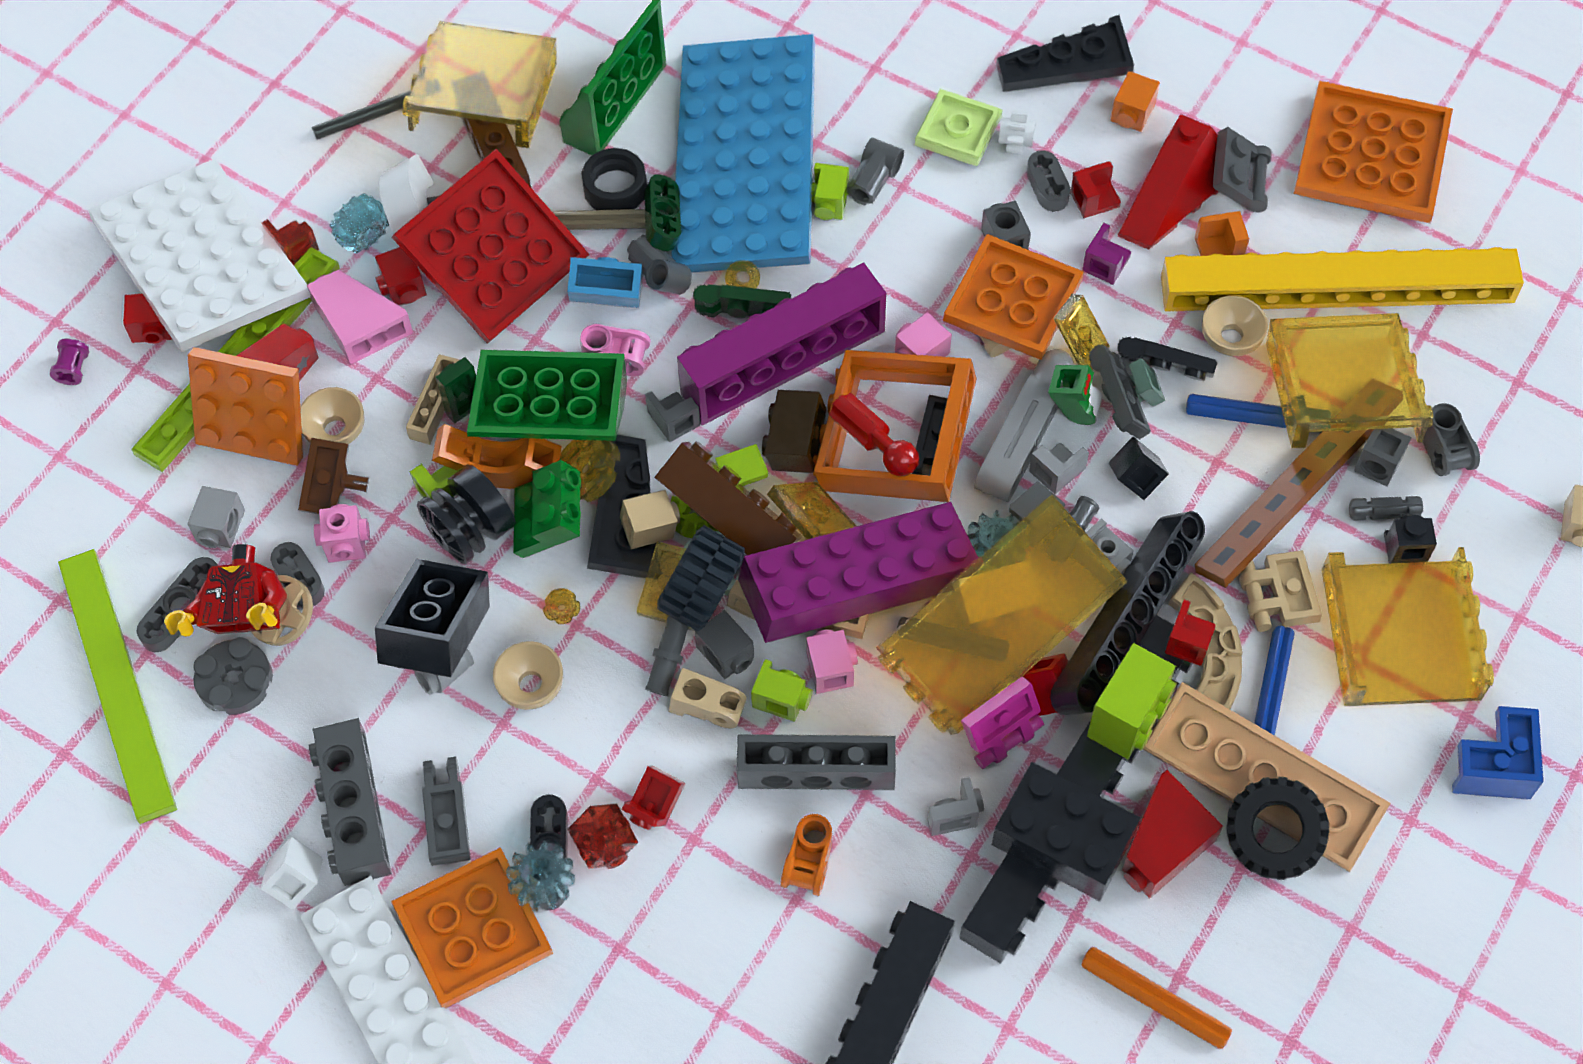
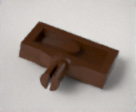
M311 438L299 511L319 514V509L338 505L345 488L367 492L368 486L363 484H369V477L348 474L346 461L349 444Z

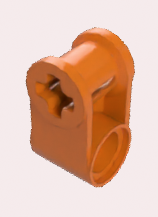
M810 814L799 821L791 850L784 864L781 887L787 888L789 885L812 890L813 895L820 897L832 848V827L824 816ZM810 831H819L825 835V838L819 843H810L804 839L805 835Z

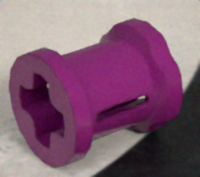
M61 339L57 344L59 354L56 365L51 367L49 375L53 380L61 384L78 385L82 381L81 367L83 360L89 355V347L79 340Z

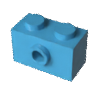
M571 257L567 290L569 300L571 302L639 308L643 277L642 264L618 262L617 259L610 257H599L597 260Z

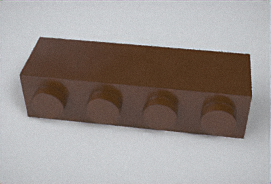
M697 441L693 445L690 442H682L654 477L726 538L744 547V553L747 555L796 543L802 538V535L796 531L799 525L784 513H781L779 516L767 507L770 501L755 489H752L751 492L739 484L742 478L730 467L724 465L720 468L710 460L713 454Z

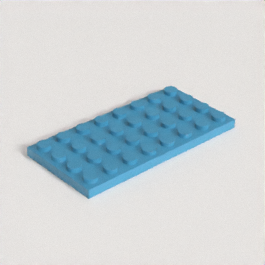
M813 34L683 45L676 183L679 187L681 235L675 248L672 250L671 257L677 263L688 266L691 273L811 264L815 39Z

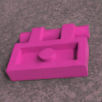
M1019 678L961 720L971 748L978 753L974 756V759L981 769L986 768L993 762L998 764L1004 760L1009 750L1020 742L1026 744L1034 738V732L1044 726L1043 720L1038 715L1041 709L1032 684L1025 678Z

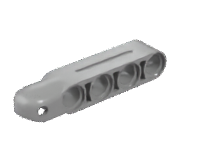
M1053 349L1047 351L1042 360L1039 359L1033 373L1027 378L978 472L974 484L975 489L1006 502L1011 500L1031 462L1032 453L1037 450L1058 409V406L1048 394L1055 365H1074L1070 354L1064 350Z

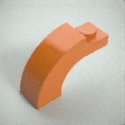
M443 424L437 430L432 461L457 471L467 464L473 465L496 488L515 489L533 481V471L559 461L562 446L546 439L521 438L515 441L502 442L480 437H468L467 432Z

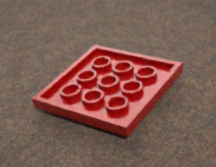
M497 149L491 152L392 236V239L487 344L569 273L571 257L586 259L590 255Z

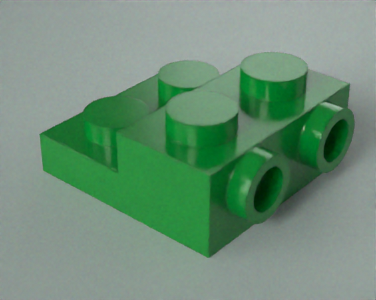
M559 460L533 471V481L515 488L514 517L516 524L514 526L513 538L514 554L525 558L580 537L581 478L578 469Z

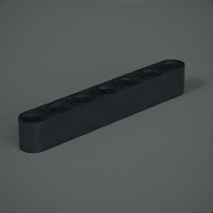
M1188 511L1160 517L1053 685L1050 700L1056 712L1061 715L1092 713L1094 711L1095 704L1133 643L1139 644L1203 540L1205 525L1197 512Z

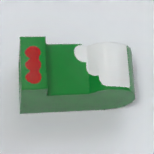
M1055 365L1048 394L1070 421L1080 425L1094 424L1097 420L1103 394L1099 389L1092 386L1093 370L1089 365Z

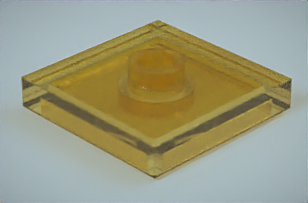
M818 482L773 485L767 493V496L806 540L856 527V524Z

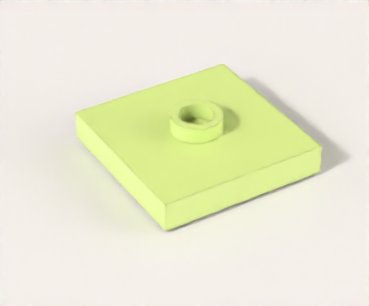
M940 89L915 137V146L978 167L1002 117L1003 109Z

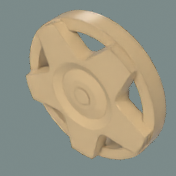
M286 575L277 576L281 583H290L284 588L287 593V599L279 611L280 629L251 632L258 640L273 646L286 645L300 637L306 630L313 611L312 597L308 588L301 581ZM301 598L303 599L302 613L297 609V604ZM285 627L293 629L288 634L280 637Z

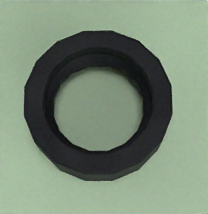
M609 148L593 154L584 163L581 173L584 195L587 202L595 210L635 209L643 202L647 178L644 163L638 155L627 149ZM615 170L627 172L634 176L635 182L629 188L614 193L602 191L595 187L594 183L600 175Z

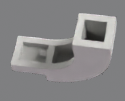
M418 154L385 171L380 177L379 191L381 202L393 233H396L428 206L426 190L434 185V182Z

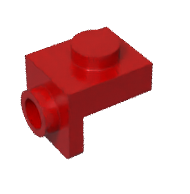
M652 765L647 766L632 800L625 802L622 810L631 815L629 820L644 829L650 830L652 826H665L686 783Z

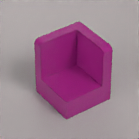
M1103 223L1085 251L1082 271L1114 285L1130 259L1131 251L1109 241L1110 225Z

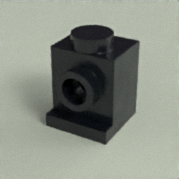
M1419 515L1404 516L1394 519L1390 530H1385L1384 532L1389 566L1427 565L1437 545L1432 518H1423ZM1416 549L1417 552H1404V550Z

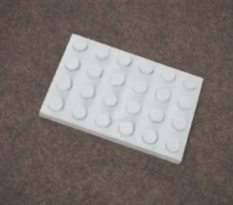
M216 159L88 209L91 220L139 291L144 295L181 352L311 297L307 283Z

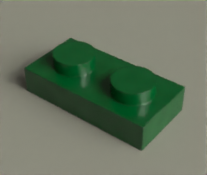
M463 357L456 363L449 364L436 376L446 415L454 424L470 414L476 373L474 366L466 357Z

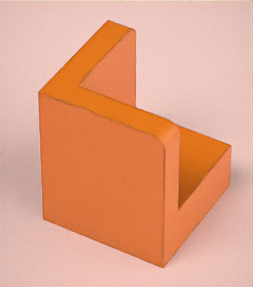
M1240 211L1199 218L1194 238L1200 256L1211 254L1244 255L1246 253L1249 236Z

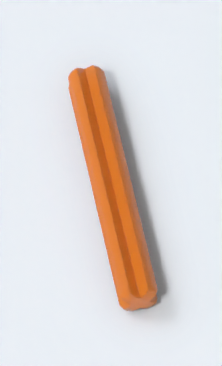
M1091 947L1082 960V967L1216 1048L1222 1049L1225 1047L1232 1034V1029L1098 948Z

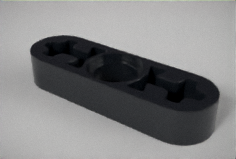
M543 795L536 799L531 807L529 890L536 906L544 910H553L560 907L567 897L568 814L561 798L555 795ZM549 807H553L557 814L553 815L552 818L553 832H546V823L544 816H542L546 814ZM546 843H554L560 847L558 857L552 861H544L538 857L539 848ZM544 872H552L551 879L554 888L559 889L552 891L549 898H545L543 892L538 891L546 886Z

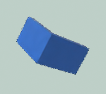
M1499 706L1495 711L1497 742L1461 739L1457 745L1459 775L1452 784V793L1532 799L1543 784L1539 709Z

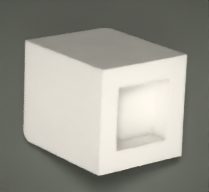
M291 836L268 861L260 889L293 910L317 885L323 858Z

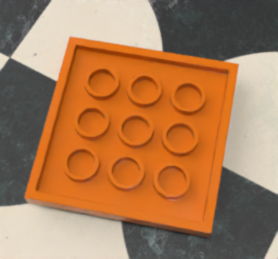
M1319 81L1293 194L1431 223L1453 108Z

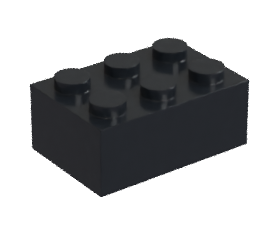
M416 559L375 626L378 664L452 677L490 608L488 572Z
M1031 762L994 829L992 845L1084 894L1101 901L1136 834L1141 817Z

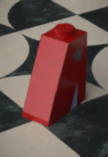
M284 323L236 355L297 368L299 371V381L319 358L313 337L301 328L295 330Z

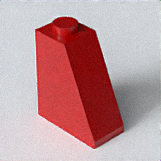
M1168 770L1164 771L1159 778L1122 868L1127 883L1135 891H1142L1149 899L1216 842L1223 828V825Z

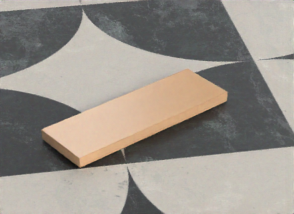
M1183 682L1180 684L1165 714L1157 722L1148 742L1143 748L1144 751L1234 803L1238 793L1241 794L1246 789V786L1252 782L1253 784L1257 783L1262 778L1269 777L1274 779L1279 776L1303 783L1306 788L1312 790L1318 796V799L1327 811L1329 839L1323 857L1348 872L1352 870L1391 804ZM1271 805L1264 808L1257 815V818L1299 842L1302 836V823L1299 816L1291 808L1283 805Z

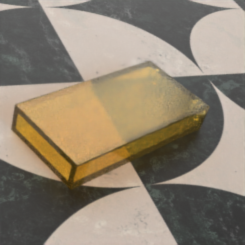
M1052 494L1036 505L875 648L881 654L877 658L889 673L893 675L897 672L906 682L903 689L914 702L919 704L922 701L932 712L928 717L940 732L945 733L948 731L951 735L958 734L964 729L961 722L963 718L1021 678L1128 581Z

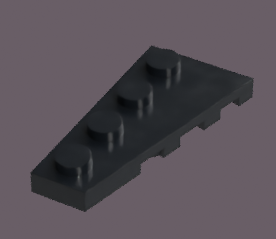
M1120 15L1110 17L1108 23L1099 26L1093 23L1082 27L1081 32L1068 37L1065 34L1052 38L1051 43L1039 47L1037 44L997 57L996 63L1003 92L1127 75L1128 71L1133 72L1135 66Z
M617 435L615 441H608L587 569L660 581L662 571L658 556V543L631 549L620 520L623 500L651 493L645 439Z

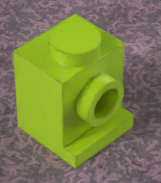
M815 163V182H812V203H815L814 214L822 220H843L848 196L849 167Z
M764 659L751 691L752 708L795 722L799 711L807 710L813 689L807 688L805 680L801 679L795 672L786 669L774 670L772 669V661Z

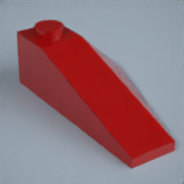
M1182 114L1179 115L1165 139L1118 233V237L1150 250L1177 228L1178 223L1191 212L1194 214L1201 208L1205 200L1211 195L1219 193L1218 190L1213 188L1218 134L1211 126Z

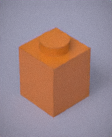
M1128 71L1114 99L1110 121L1124 128H1131L1142 132L1156 104L1160 82Z

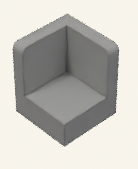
M1061 443L1057 444L1050 451L1041 445L1032 453L1029 472L1052 493L1057 494L1086 469L1089 452L1082 447L1073 454Z

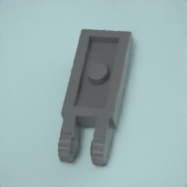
M1102 344L1094 346V348H1091V352H1089L1090 364L1092 369L1101 373L1104 384L1101 385L1102 391L1113 405L1115 410L1113 420L1116 426L1123 433L1127 432L1139 440L1150 434L1151 430L1123 361H1121L1122 358L1115 352L1111 353L1109 348Z
M456 756L447 758L446 768L449 783L436 785L435 778L437 774L433 761H423L425 787H422L428 855L431 866L471 860L464 789L460 781Z

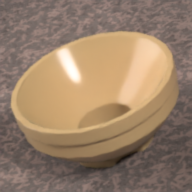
M1225 296L1213 301L1205 310L1202 320V333L1207 343L1216 351L1230 356H1242L1255 351L1266 337L1268 329L1267 317L1261 307L1252 300L1240 296ZM1227 329H1233L1239 332L1242 339L1231 343L1226 341L1221 333Z
M338 387L320 389L308 396L300 406L302 434L309 443H311V438L350 444L359 436L363 429L365 416L362 403L355 394L346 389ZM332 421H341L345 424L344 430L337 435L327 434L325 427Z
M533 641L521 642L507 648L499 656L493 669V681L497 692L509 705L524 710L536 709L548 704L557 696L563 682V667L560 658L549 646ZM529 675L538 676L542 680L540 688L535 692L529 693L521 690L520 682L524 677Z

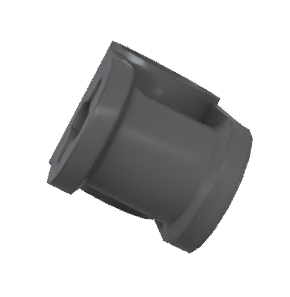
M1447 403L1435 405L1419 431L1420 440L1427 450L1434 471L1439 476H1447L1452 470L1462 468L1467 470L1477 469L1480 464L1479 449L1476 442L1472 439L1460 411Z

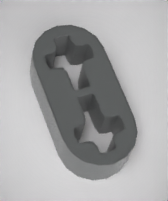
M1049 151L1034 152L1028 160L1027 177L1038 202L1047 211H1061L1068 205L1071 191L1057 157ZM1037 165H1042L1044 169H1048L1047 175H1045L1043 169L1041 167H1037ZM1052 187L1054 193L1060 195V197L1049 194V188Z
M285 542L275 547L271 553L270 561L276 575L290 576L299 581L304 579L307 585L312 588L310 594L313 606L321 602L325 592L319 574L302 548L293 542ZM287 556L292 560L294 559L297 568L291 571L283 559ZM282 583V584H283L284 587H286V586L289 585L290 583ZM302 598L300 599V601H299L298 604H297L298 606H301V607H303V599H302Z

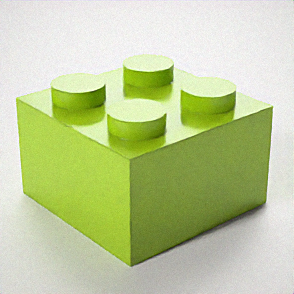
M1133 643L1095 704L1087 737L1126 759L1130 758L1135 748L1142 751L1153 732L1151 728L1156 719L1161 720L1171 702L1170 697L1177 685L1176 682L1172 681L1176 666Z

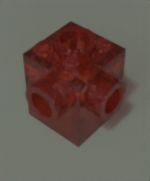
M617 803L589 806L567 829L588 869L598 867L613 869L620 866L628 859L627 854L639 843L630 827L629 821L624 817Z

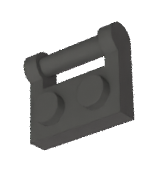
M1228 126L1219 131L1213 188L1251 212L1265 211L1268 204V197L1265 194L1267 165L1271 162V149L1267 146L1255 145ZM1250 162L1253 163L1251 191L1248 189Z

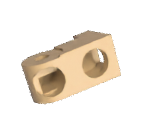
M682 668L671 696L669 712L682 717L685 713L702 720H709L720 727L732 729L738 725L747 697L739 689Z

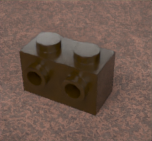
M777 390L775 403H771L769 406V434L764 435L762 440V454L767 458L772 471L813 473L815 467L813 457L819 453L820 429L825 422L827 412L820 392Z

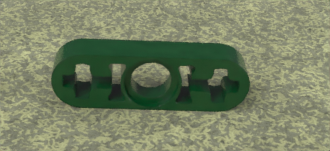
M657 174L650 178L644 192L646 239L656 249L671 251L675 248L681 235L679 187L670 177Z

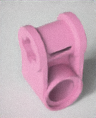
M592 324L583 329L580 335L581 352L625 354L626 375L639 376L643 374L645 368L643 357L645 350L650 346L651 339L646 333L636 329H621L601 324ZM596 345L602 346L601 348H592Z

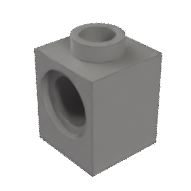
M202 486L187 524L199 544L209 548H216L217 546L231 548L245 509L237 492Z

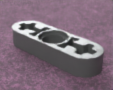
M200 557L190 562L139 622L137 636L147 650L162 652L168 649L180 636L179 630L175 635H170L162 616L163 614L168 615L173 612L170 610V607L175 599L187 597L190 599V603L194 600L196 595L192 590L196 588L199 592L206 578L199 580L197 575L200 573L206 575L212 566H218L213 559ZM152 629L155 631L161 629L163 634L160 637L157 635L151 637L149 632Z

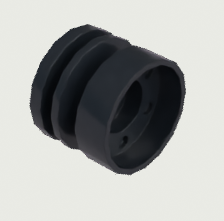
M469 464L448 478L447 483L452 496L441 488H435L431 493L433 500L429 497H424L417 502L419 514L430 534L443 549L448 551L462 564H467L473 559V550L478 553L485 550L486 545L480 532L491 540L496 541L516 524L514 514L501 493L480 470Z

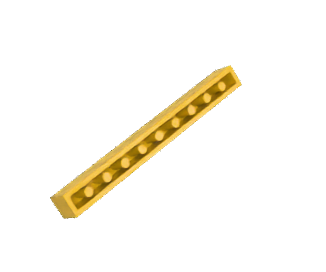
M1501 247L1489 249L1456 248L1454 250L1421 249L1418 251L1390 249L1382 252L1354 250L1341 253L1318 251L1299 254L1282 252L1279 254L1247 253L1244 255H1175L1173 257H1165L1161 273L1165 312L1205 311L1213 301L1225 296L1245 297L1255 302L1261 309L1515 303L1524 285L1517 248L1503 249Z

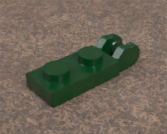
M700 284V286L694 288L693 292L695 310L700 315H707V317H716L722 312L734 318H745L754 314H762L776 307L784 299H792L790 292L730 285L708 284L706 286L705 284Z

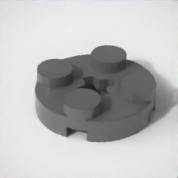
M244 637L223 641L212 646L203 655L199 656L193 665L195 671L193 678L194 687L202 702L213 711L215 709L226 711L228 715L246 713L257 707L266 697V690L269 687L270 681L272 683L273 678L272 667L265 653ZM230 671H242L238 675L239 681L232 684L230 680L224 681V678Z

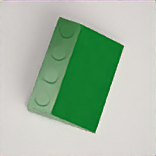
M652 0L625 37L616 42L613 52L606 62H602L598 66L595 76L590 83L581 88L577 100L571 108H567L562 113L559 125L561 127L563 143L591 156L605 149L667 66L661 0Z
M480 350L467 436L615 441L625 405L627 387L625 354Z

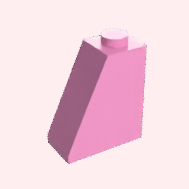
M340 270L320 276L314 282L307 285L314 307L350 365L413 334L408 313L404 308Z

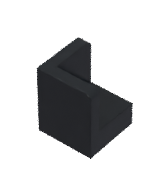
M1132 437L1109 462L1116 478L1143 500L1169 475L1160 458L1135 437Z

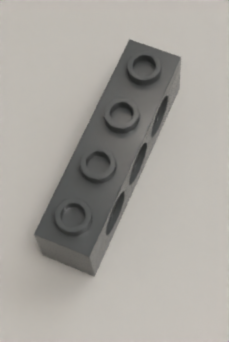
M359 718L314 728L315 743L309 744V753L313 766H319L321 778L315 779V787L319 802L325 801L327 814L321 815V822L325 837L332 838L334 850L327 851L332 875L339 874L345 886L358 883L369 876L376 879L392 875L366 733ZM350 762L345 770L340 772L333 771L339 763ZM348 797L357 798L351 806L339 807L344 799ZM363 833L362 838L358 842L353 844L346 843L347 838L351 834Z
M738 734V789H895V736Z

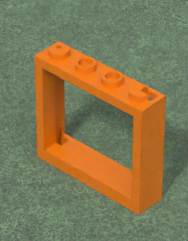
M845 350L842 365L840 368H836L835 372L837 384L835 393H831L828 398V414L832 410V403L840 395L852 393L856 397L860 379L951 387L930 476L909 474L908 476L898 477L889 472L838 468L847 432L828 416L827 424H822L820 429L821 447L819 455L813 457L815 464L813 476H816L821 491L949 502L977 380L972 359Z

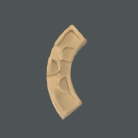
M1190 572L1170 598L1168 605L1179 612L1184 599L1191 601L1187 614L1216 625L1203 661L1202 676L1196 690L1231 710L1242 678L1243 652L1237 627L1233 625L1222 600L1203 580Z

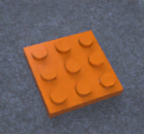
M986 234L944 312L943 321L1042 360L1083 280L1084 271Z
M193 347L187 356L195 444L298 466L303 459L298 369Z
M501 847L391 901L441 1008L444 1007L446 1009L553 954L552 948Z

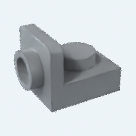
M970 777L961 779L960 795L962 800L957 801L954 798H947L929 807L928 825L931 836L977 827L979 812L984 811V804L980 789H973Z

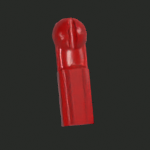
M852 393L840 395L832 403V410L829 413L832 420L867 451L878 449L882 452L883 464L889 473L898 477L908 476L917 468L919 454L913 444L905 440L893 441L888 436L889 426Z

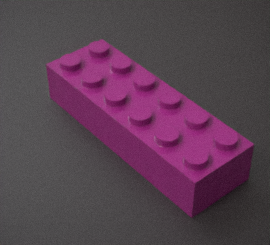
M863 262L853 268H845L837 276L823 283L812 285L806 292L792 299L787 298L780 301L776 307L762 314L750 316L744 323L730 330L720 331L712 339L699 346H691L684 350L681 355L677 356L681 396L684 400L692 397L699 407L701 426L845 353V350H851L884 333L886 291Z
M947 502L744 556L738 581L765 643L951 592L950 584L956 580L976 575L981 562L952 503Z

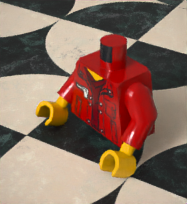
M236 544L233 545L232 563L229 565L212 566L208 570L207 578L194 600L184 610H176L169 613L164 619V624L170 635H175L179 630L181 635L185 637L193 634L194 629L192 625L195 624L215 634L280 629L279 611L287 599V593L274 570L259 563H254V546Z

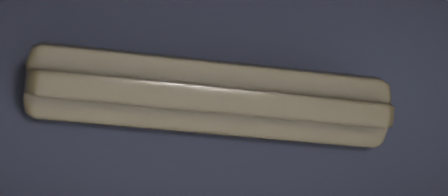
M645 209L553 212L568 230L645 228Z

